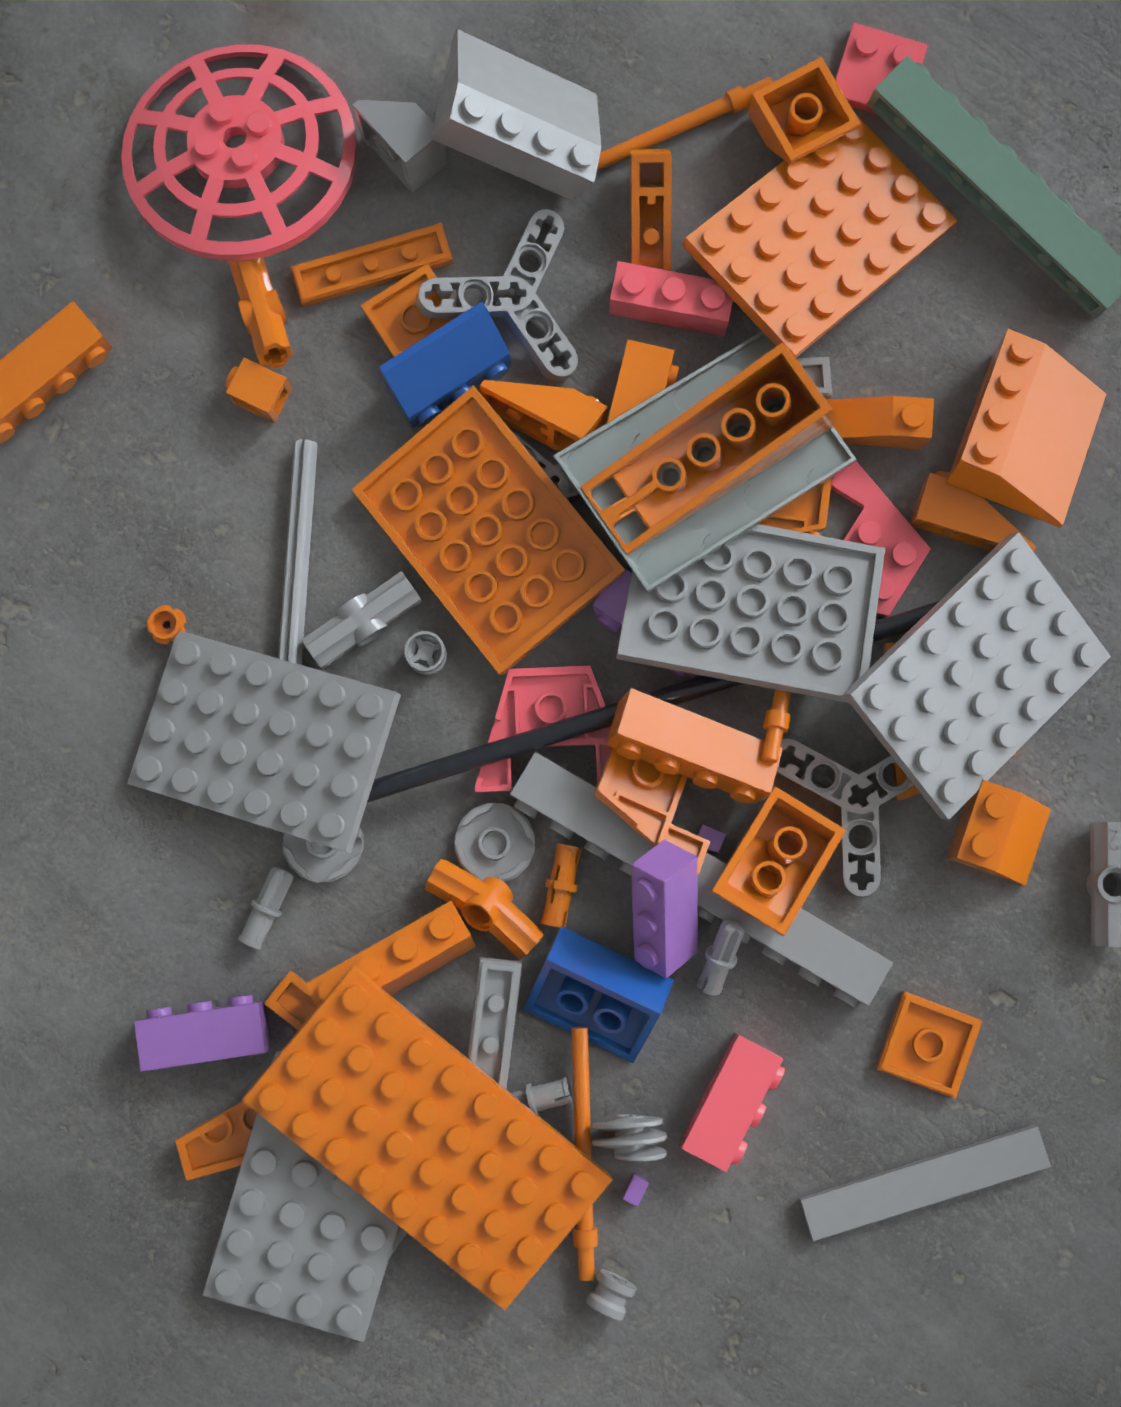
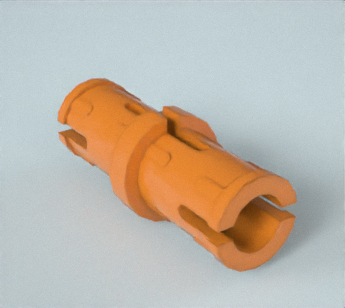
M557 843L550 879H546L545 883L548 891L540 924L559 928L563 926L566 928L572 893H576L578 885H575V879L582 848Z

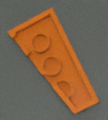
M241 1101L179 1136L175 1142L186 1181L241 1166L257 1112Z

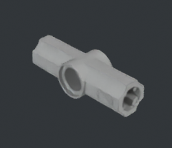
M401 571L369 594L363 593L349 600L337 610V616L301 640L318 665L324 669L354 647H362L375 640L388 629L389 623L419 604L422 600Z
M1121 822L1090 823V874L1086 880V888L1091 896V946L1121 947ZM1109 873L1117 880V890L1111 896L1104 891L1102 885L1103 879Z

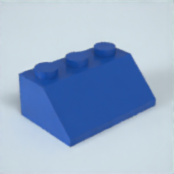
M481 301L379 366V370L387 391L413 428L418 424L426 426L441 413V409L457 400L473 385L477 387L483 380L497 381L508 372L507 367L511 365V357L493 319Z
M562 926L522 1010L571 1034L572 1027H588V1042L634 1063L661 1015L674 980L669 977L664 978L654 971L644 968L640 963Z

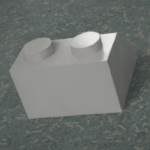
M357 100L353 104L361 138L412 194L448 164L445 151L447 146L431 139L436 116L433 112L428 111L425 113L413 102Z

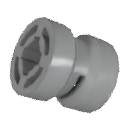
M429 631L417 632L405 644L404 654L406 661L416 673L423 676H431L439 673L444 668L448 654L443 641L438 635Z

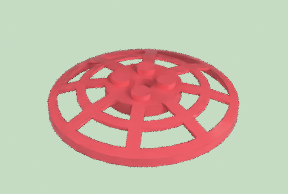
M232 45L214 48L194 55L173 66L151 85L140 98L129 118L123 137L121 160L123 178L132 202L143 220L160 237L176 248L199 257L219 261H245L264 258L288 250L309 238L330 219L340 207L351 186L357 164L358 143L354 120L346 99L336 84L320 68L303 57L283 49L263 45ZM234 57L266 58L259 70L253 68H231L211 73L207 66L208 63ZM283 62L299 67L315 77L325 87L330 97L307 101L305 96L293 84L275 74ZM190 71L193 72L196 80L178 92L163 112L147 110L165 88L179 77ZM231 79L252 80L245 95L225 97L222 96L216 83ZM272 85L284 92L296 105L274 112L261 99L267 87ZM202 89L209 104L204 106L194 118L175 114L188 98ZM338 111L340 115L344 138L339 168L316 158L319 146V132L315 116ZM304 120L306 129L304 152L285 145L282 126ZM138 126L156 127L153 152L157 169L137 182L132 162V145ZM168 129L188 133V151L167 162L165 143ZM239 135L246 138L245 142L236 148L226 146L227 141L233 136ZM280 161L297 167L285 183L273 192H269L264 179L276 169ZM195 166L200 175L207 180L202 197L200 198L185 189L176 180L175 176ZM310 173L332 183L327 193L310 212L299 221L286 227L277 205L292 196L306 181ZM162 184H165L167 189L180 202L197 211L191 233L188 234L178 230L162 219L148 204L145 196ZM223 187L231 189L250 187L255 198L253 201L237 204L218 203ZM262 213L271 232V235L259 239L240 242H220L207 239L213 216L219 218H241Z

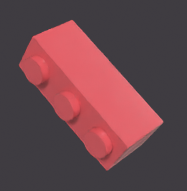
M618 261L610 297L609 315L725 337L733 300L714 279Z
M735 1032L679 1142L681 1149L726 1173L731 1163L737 1166L747 1148V1143L743 1139L749 1127L756 1128L764 1115L766 1105L762 1104V1101L768 1089L774 1091L783 1077L785 1068L780 1066L783 1058Z

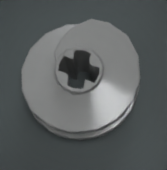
M618 1114L615 1115L614 1120L592 1123V1128L615 1133V1137L592 1140V1145L614 1150V1158L620 1160L653 1161L663 1159L667 1156L666 1149L649 1144L666 1140L667 1134L658 1129L648 1128L663 1124V1118Z

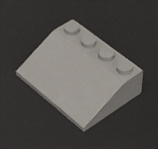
M457 29L452 40L431 139L567 199L574 200L595 182L601 152L597 94Z

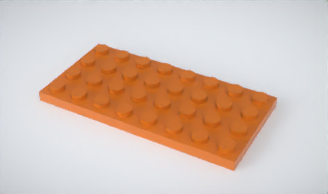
M354 965L242 1099L243 1102L503 1310H506L613 1180L606 1170Z

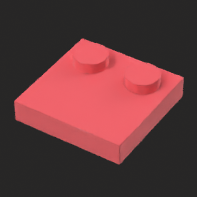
M853 23L836 76V82L852 108L876 114L867 105L874 89L906 56H909L914 62L923 64L928 45Z

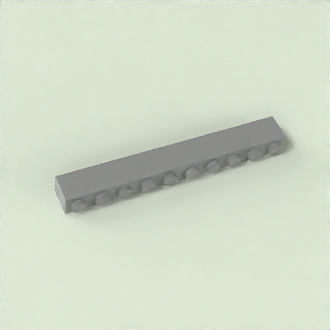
M535 752L510 793L511 797L517 800L513 807L535 819L538 813L552 820L549 826L550 829L569 840L574 833L588 841L584 849L603 860H606L610 854L623 862L619 869L632 877L631 864L654 847L593 795L596 787ZM706 853L700 873L697 876L699 917L709 923H712L715 917L721 921L728 918L733 921H740L743 924L744 930L741 942L747 944L750 938L765 946L761 952L762 954L781 965L784 964L786 959L800 967L797 973L799 976L818 987L822 980L836 988L833 996L854 1008L858 1001L864 1005H870L893 964L892 961L802 908L799 910L785 936H781L711 892L727 864Z

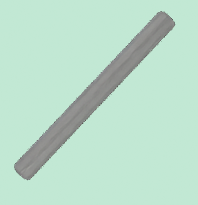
M300 439L294 442L278 659L302 665L303 641L301 639L304 638L318 447L316 442L307 439Z

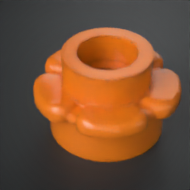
M162 605L156 608L149 616L147 630L153 634L152 638L154 641L167 645L170 641L174 642L175 637L180 631L186 632L184 628L186 617L181 610H174L170 605ZM169 621L171 623L170 628L165 629L164 623Z

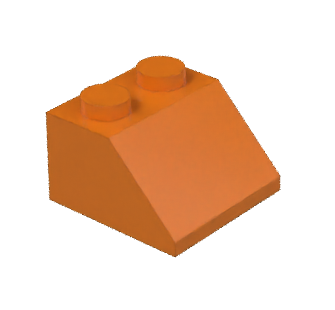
M822 57L753 92L747 113L766 147L789 164L850 133L861 125Z
M982 780L980 789L964 805L947 859L1026 886L1051 809L1023 793Z

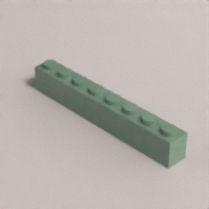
M906 56L874 89L867 105L1094 320L1121 295V253H1116L1104 242V237L1098 229L1086 225L1076 215L1075 209L1068 201L1058 198L1050 191L1041 175L1034 171H1029L1018 160L1017 154L1010 146L1001 144L989 133L987 125L980 118L972 117L960 106V101L954 93L947 89L943 90L932 79L929 70L923 64L914 62L909 56Z

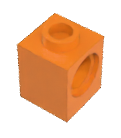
M243 357L239 367L234 366L231 369L225 383V387L228 388L226 394L232 403L273 423L276 422L293 389L287 377Z

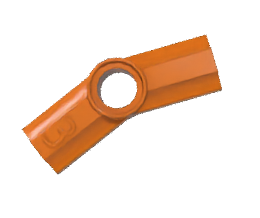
M264 258L228 261L240 297L238 306L248 334L252 337L254 350L261 366L266 365L275 369L287 365L288 359L293 356L284 325L287 324V319L278 293L272 287Z
M440 859L433 868L426 882L425 890L446 902L452 901L454 906L461 910L463 919L467 924L479 931L489 930L519 960L526 956L543 937V931L512 903V891L502 880L495 877H486L481 880L445 859Z

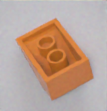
M775 786L771 793L766 796L711 892L781 936H785L846 830Z

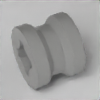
M600 1269L596 1277L598 1281L597 1287L594 1291L589 1292L586 1303L598 1312L615 1320L622 1321L626 1314L625 1304L629 1298L634 1297L637 1287L613 1272Z

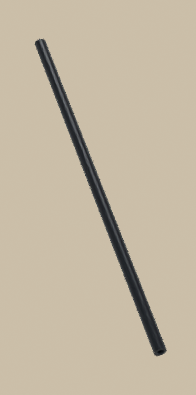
M939 601L876 620L873 643L908 632ZM699 676L645 694L672 705H678L745 683ZM619 702L374 779L367 803L612 725Z

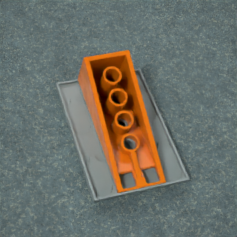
M762 331L553 455L648 592L669 581L699 560L706 558L756 524L766 520L857 461L833 427V409L786 343L783 341L778 346H775Z

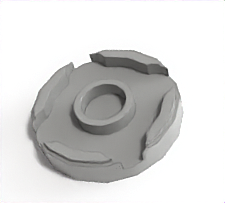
M486 803L473 808L461 820L455 834V853L460 865L468 873L481 880L486 877H495L503 882H507L517 878L529 866L535 852V835L529 820L518 809L504 803Z
M359 826L351 853L284 833L282 842L283 854L289 867L301 878L316 883L335 882L349 875L358 865L364 850L363 830Z

